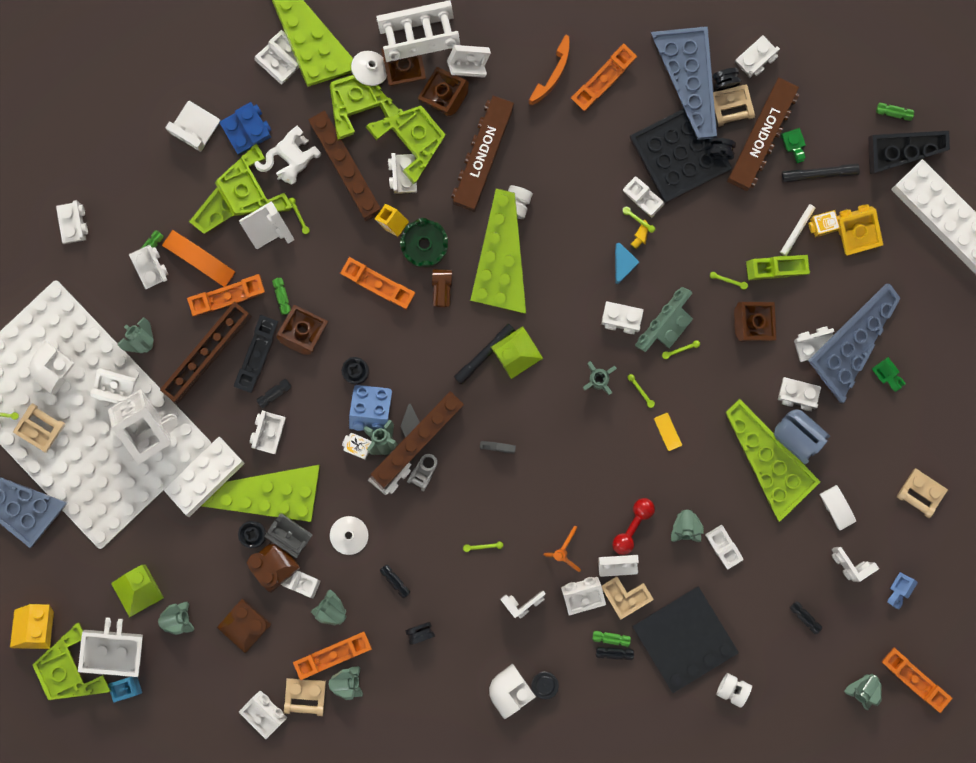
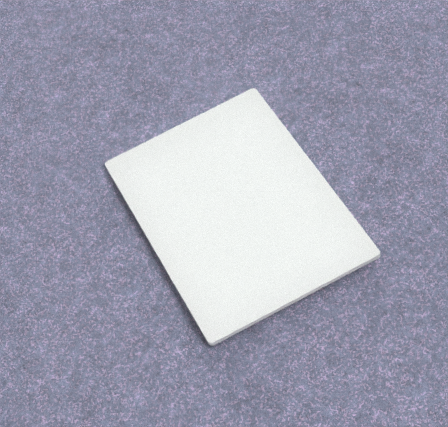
M53 281L0 331V413L12 414L16 412L19 414L17 420H13L10 417H0V445L47 495L68 502L63 508V512L97 548L102 549L211 445V441L170 398L160 391L159 386L117 345L118 343L60 282ZM45 341L49 342L75 363L64 377L65 383L55 395L50 394L37 384L30 373V362ZM99 368L135 378L133 394L142 389L161 418L173 413L178 420L176 429L174 428L169 433L171 444L139 465L111 427L108 409L115 404L109 401H99L95 397L90 396ZM32 403L37 405L39 410L58 422L61 420L65 423L63 430L59 433L47 453L13 433ZM34 415L30 418V420L49 432H52L54 429ZM144 417L130 425L135 435L150 427ZM154 434L138 444L139 453L159 442L158 437Z

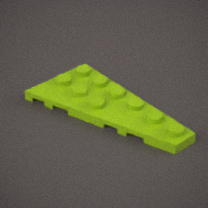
M272 0L307 87L352 73L351 63L353 58L304 0Z
M496 188L470 301L526 313L515 192Z
M739 399L725 413L778 522H780L820 481L797 457L775 439L774 433Z
M320 465L227 481L201 506L278 517L282 513L289 519L312 522Z

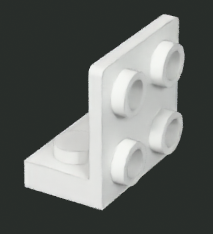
M188 101L174 124L169 121L165 128L170 134L201 152L219 125L220 119Z
M272 201L239 220L256 249L277 237H280V239L285 238L287 243L294 241L291 232Z
M841 547L831 549L833 551V559L837 564L841 563L845 569L843 573L848 580L860 582L879 569L875 562L863 561L854 567Z
M542 590L519 609H517L519 604L512 595L508 597L505 594L500 600L514 618L518 616L521 619L529 612L527 608L532 604L537 606L545 600L543 598L545 592Z

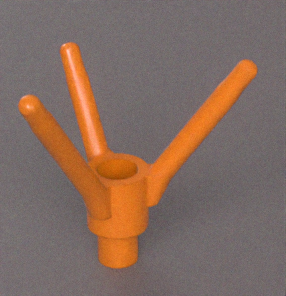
M574 526L563 546L556 550L555 553H544V556L554 557L557 561H563L580 572L581 569L567 558L566 551L577 529V526Z

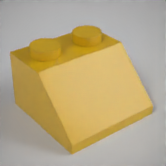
M29 604L14 610L10 648L50 649L54 615L50 605Z

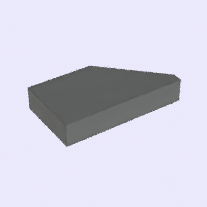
M411 404L408 405L400 426L405 438L420 423Z
M487 441L480 442V449L515 453L516 445Z

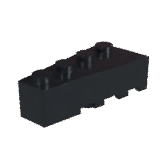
M949 131L869 136L870 174L950 150Z

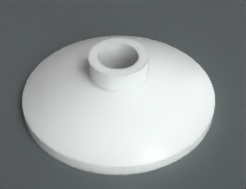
M363 51L354 57L351 63V70L354 77L360 83L367 86H376L385 81L387 74L384 59L380 54L373 51Z
M342 517L333 524L330 531V541L338 552L346 555L356 554L367 544L368 529L356 517ZM346 532L352 533L351 539L345 537Z

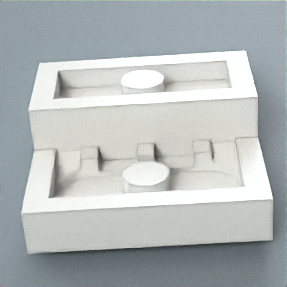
M282 30L254 58L281 85L299 68L287 36Z

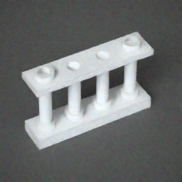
M450 0L376 16L380 34L386 33L388 46L383 47L386 62L452 49L454 45H460L458 31L452 32L449 19H454ZM441 21L444 34L433 36L430 23ZM423 25L426 38L415 40L412 27ZM404 29L407 42L396 44L393 31Z

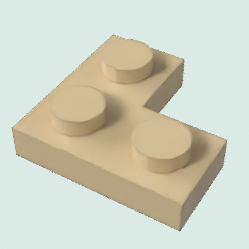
M617 576L601 585L603 592L620 620L654 600L644 583L629 592H626Z

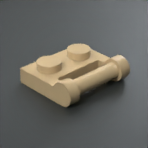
M747 84L713 92L717 127L724 126V123L755 118ZM746 106V111L726 116L721 114V111Z
M32 403L13 433L47 453L59 433L63 430L65 423L61 420L58 422L39 410L38 406ZM32 415L54 428L52 432L47 431L30 420Z
M915 468L897 494V498L900 500L904 499L922 511L924 516L931 518L948 489ZM908 490H913L931 502L929 507L908 494Z
M287 678L284 714L295 712L323 716L326 681ZM292 699L318 700V706L293 705L291 701Z

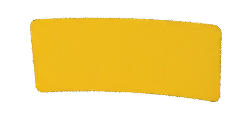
M665 413L655 417L654 420L668 451L682 446L669 414Z

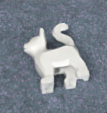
M296 126L288 132L282 141L266 153V164L263 165L256 161L255 167L261 172H267L274 164V156L279 155L289 166L282 168L276 173L277 179H282L285 183L293 185L297 181V174L306 168L312 158H319L321 152L315 146L305 152L299 149L300 145H306L309 140L301 136L303 131Z

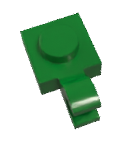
M800 128L782 133L781 137L787 153L793 151L796 163L803 162L806 157L801 148H804L806 144Z
M889 357L872 368L883 384L888 382L895 392L905 385L904 380L896 376L900 371Z

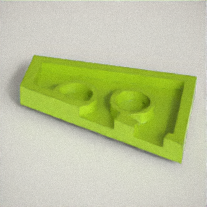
M216 188L189 222L205 234L232 217L233 214L219 189Z

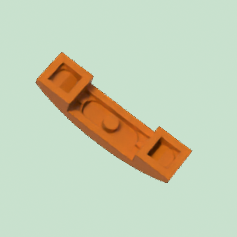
M568 35L564 36L556 51V56L561 58L545 87L538 83L529 99L530 105H534L546 97L560 80L568 59Z
M623 43L600 70L571 99L583 111L587 110L637 58V55Z
M174 230L171 231L162 244L163 247L223 287L227 286L236 273Z
M351 257L348 258L340 272L341 275L406 310L416 294L414 291L382 276Z
M260 274L242 279L241 282L188 297L187 300L192 316H197L229 307L234 301L237 304L265 293Z
M364 631L293 662L300 680L372 650Z
M895 647L882 660V663L897 678L939 713L953 699L909 662Z

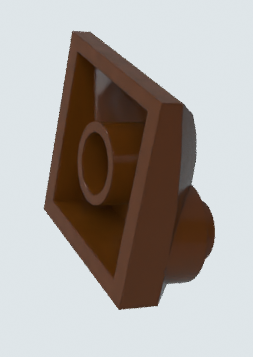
M382 49L389 86L426 79L422 55L386 62L384 49Z
M436 67L417 99L441 111L444 115L451 116L457 112L468 93L469 82Z
M775 302L737 303L734 310L735 335L739 341L776 340Z
M293 305L276 338L281 344L303 355H311L328 321Z
M273 542L258 553L252 554L247 561L251 572L260 584L271 593L300 569V566L291 554Z
M241 599L217 628L246 653L271 626V623L247 601Z

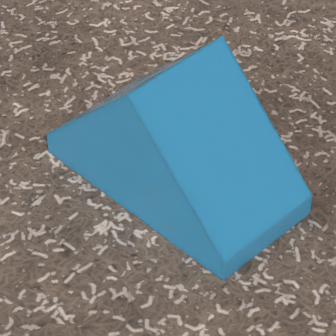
M616 243L615 281L616 284H619L639 264V261L621 243Z
M131 676L108 684L113 703L143 693L138 677Z

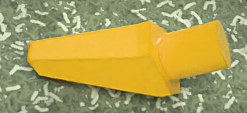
M641 224L635 234L636 239L631 243L633 248L637 249L641 243L646 244L648 228Z

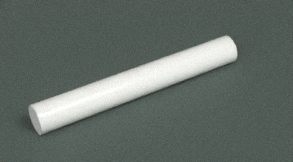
M809 204L780 251L782 255H788L814 212L815 207Z

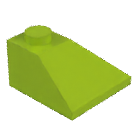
M523 326L491 347L511 379L543 359Z
M146 564L138 566L111 583L129 617L164 599Z

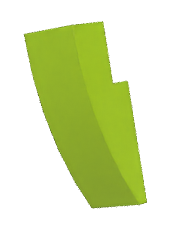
M808 255L777 256L746 261L748 280L810 274Z

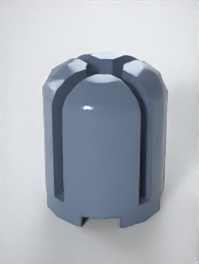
M798 409L787 413L782 421L777 424L774 431L775 439L804 465L809 462L808 459L811 455H815L827 443L826 439L831 437L808 415Z

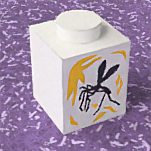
M350 433V436H345L342 446H344L345 452L366 460L369 454L367 448L372 441Z

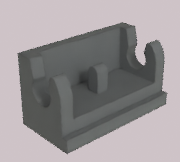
M281 513L264 537L297 558L313 534Z

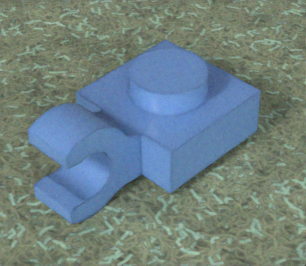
M899 572L890 588L894 592L889 597L887 603L899 610L903 604V597L908 599L918 582Z

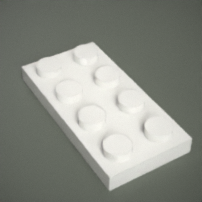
M218 437L164 491L182 512L190 517L245 463L221 437Z

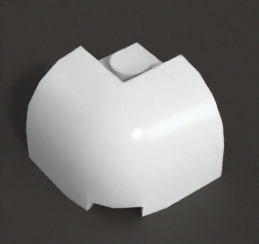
M45 341L30 362V373L37 384L50 394L55 395L65 383L64 377L75 363L49 342Z
M513 664L500 672L492 680L489 687L492 703L504 719L520 710L521 707L536 697Z

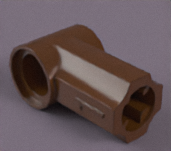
M433 269V307H449L452 270Z

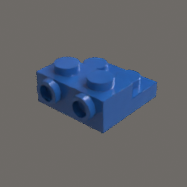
M252 102L235 110L234 114L219 122L238 156L250 150L253 145H259L271 138L269 132L272 130L267 121L263 122L260 115H262V112L258 105L253 106Z

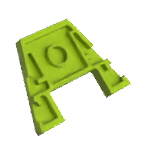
M354 75L333 81L330 84L338 140L351 136L355 132L348 116L377 106L381 107L385 117L388 118L403 112L402 109H398L392 103L393 100L391 98H388L381 91L379 85H364Z
M422 106L406 110L389 118L386 117L374 123H369L366 126L376 140L392 129L412 152L416 160L407 166L403 173L413 184L417 182L445 136V133Z
M257 144L253 145L245 155L215 182L233 216L249 215L271 201L278 212L292 209V205L285 193L267 199L249 167L255 165L256 161L262 162L265 159Z
M76 623L71 630L63 635L54 646L48 649L33 664V668L48 700L110 692L104 675L84 683L78 672L69 647L81 642L83 629L80 623Z

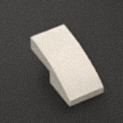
M636 176L623 189V192L651 218L665 204Z
M837 485L820 494L826 509L830 512L839 530L856 522L847 501Z
M722 525L705 534L727 570L744 560Z
M296 571L281 585L314 598L321 581Z

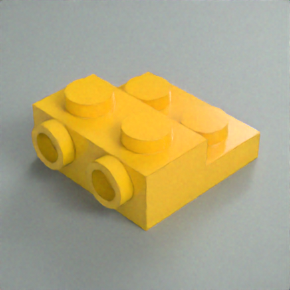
M868 204L859 206L857 211L843 210L839 212L840 215L837 216L840 229L838 232L842 238L846 255L883 246L877 211L874 207H869Z

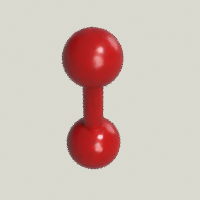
M641 498L635 502L633 506L635 518L626 533L618 534L613 539L612 546L617 554L627 555L632 552L634 548L632 536L642 520L651 518L655 512V506L650 499Z

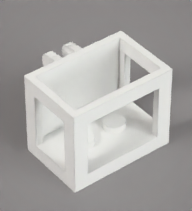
M142 389L108 409L112 429L138 465L171 444L169 433L178 426L175 414L173 415L172 413L161 418ZM144 417L150 427L135 435L130 425ZM155 434L160 441L139 453L137 445Z
M110 618L105 620L104 631L84 630L82 632L78 672L138 677L143 635L122 633L123 619H118L117 632H109L111 627Z

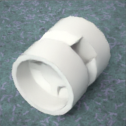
M511 185L508 191L515 192L517 218L525 219L528 210L526 205L530 204L533 193L524 188Z
M727 673L722 679L716 695L725 700L730 699L732 704L741 708L751 692L752 685L744 681L738 682L737 677Z

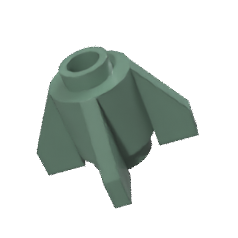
M143 317L137 323L140 327L136 325L129 327L127 324L124 326L127 330L125 333L127 340L123 338L117 344L123 351L144 353L152 349L154 339L150 322Z
M591 361L588 362L587 365L591 375L589 376V383L583 387L584 391L593 387L598 390L603 389L608 395L612 394L607 384L609 382V375L617 368L613 366L605 371L604 369H596ZM598 376L601 377V378H602V382H601V383H600V382H597V383H596V382H595L596 377H598Z
M388 420L384 425V429L379 428L373 431V429L367 426L364 427L365 433L372 440V443L367 448L370 454L387 455L397 447V442L392 439L394 424L391 420Z
M691 510L681 511V513L677 514V519L673 525L671 541L692 539L693 541L701 542V534L704 533L703 525L699 518Z
M328 590L325 599L321 601L319 606L311 610L315 619L325 624L340 625L347 617L341 600L332 590Z
M183 602L179 605H169L160 614L158 619L160 628L165 632L175 635L194 631V627L189 622V616L186 612L188 611L189 603Z
M355 666L349 669H342L333 675L329 680V689L333 694L345 700H352L354 697L363 696L358 679L360 667Z
M873 674L864 675L863 678L848 685L844 691L845 694L855 696L866 710H869L872 704L878 706L882 701V685L880 679Z

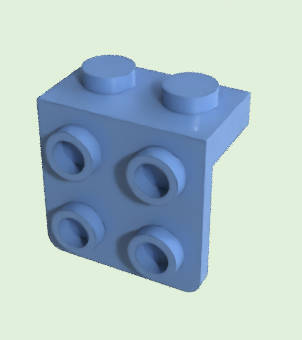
M362 385L354 386L349 414V429L362 431L365 426L373 429V431L379 428L384 429V425L388 422L392 390Z

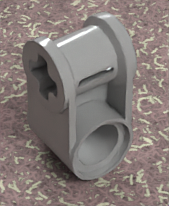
M432 454L422 456L407 483L415 484L424 492L437 468V458ZM427 457H431L434 460V466L431 468L424 466V460Z

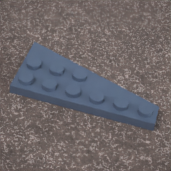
M708 27L651 32V36L697 139L717 138Z
M885 284L808 360L840 403L845 402L848 390L853 387L854 379L858 372L862 371L875 346L874 342L878 335L880 336L883 332V326L887 318L891 317L900 300L899 295L891 284Z
M0 477V524L29 548H32L68 502Z

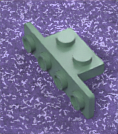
M684 287L678 289L669 303L662 308L657 318L650 323L645 333L638 338L635 346L646 352L653 342L658 339L664 346L670 349L693 320L681 308L692 295V292Z

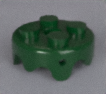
M419 218L405 227L400 239V246L404 257L411 264L418 267H431L438 264L446 255L448 237L439 223L427 218ZM420 240H429L430 246L422 249L419 246Z

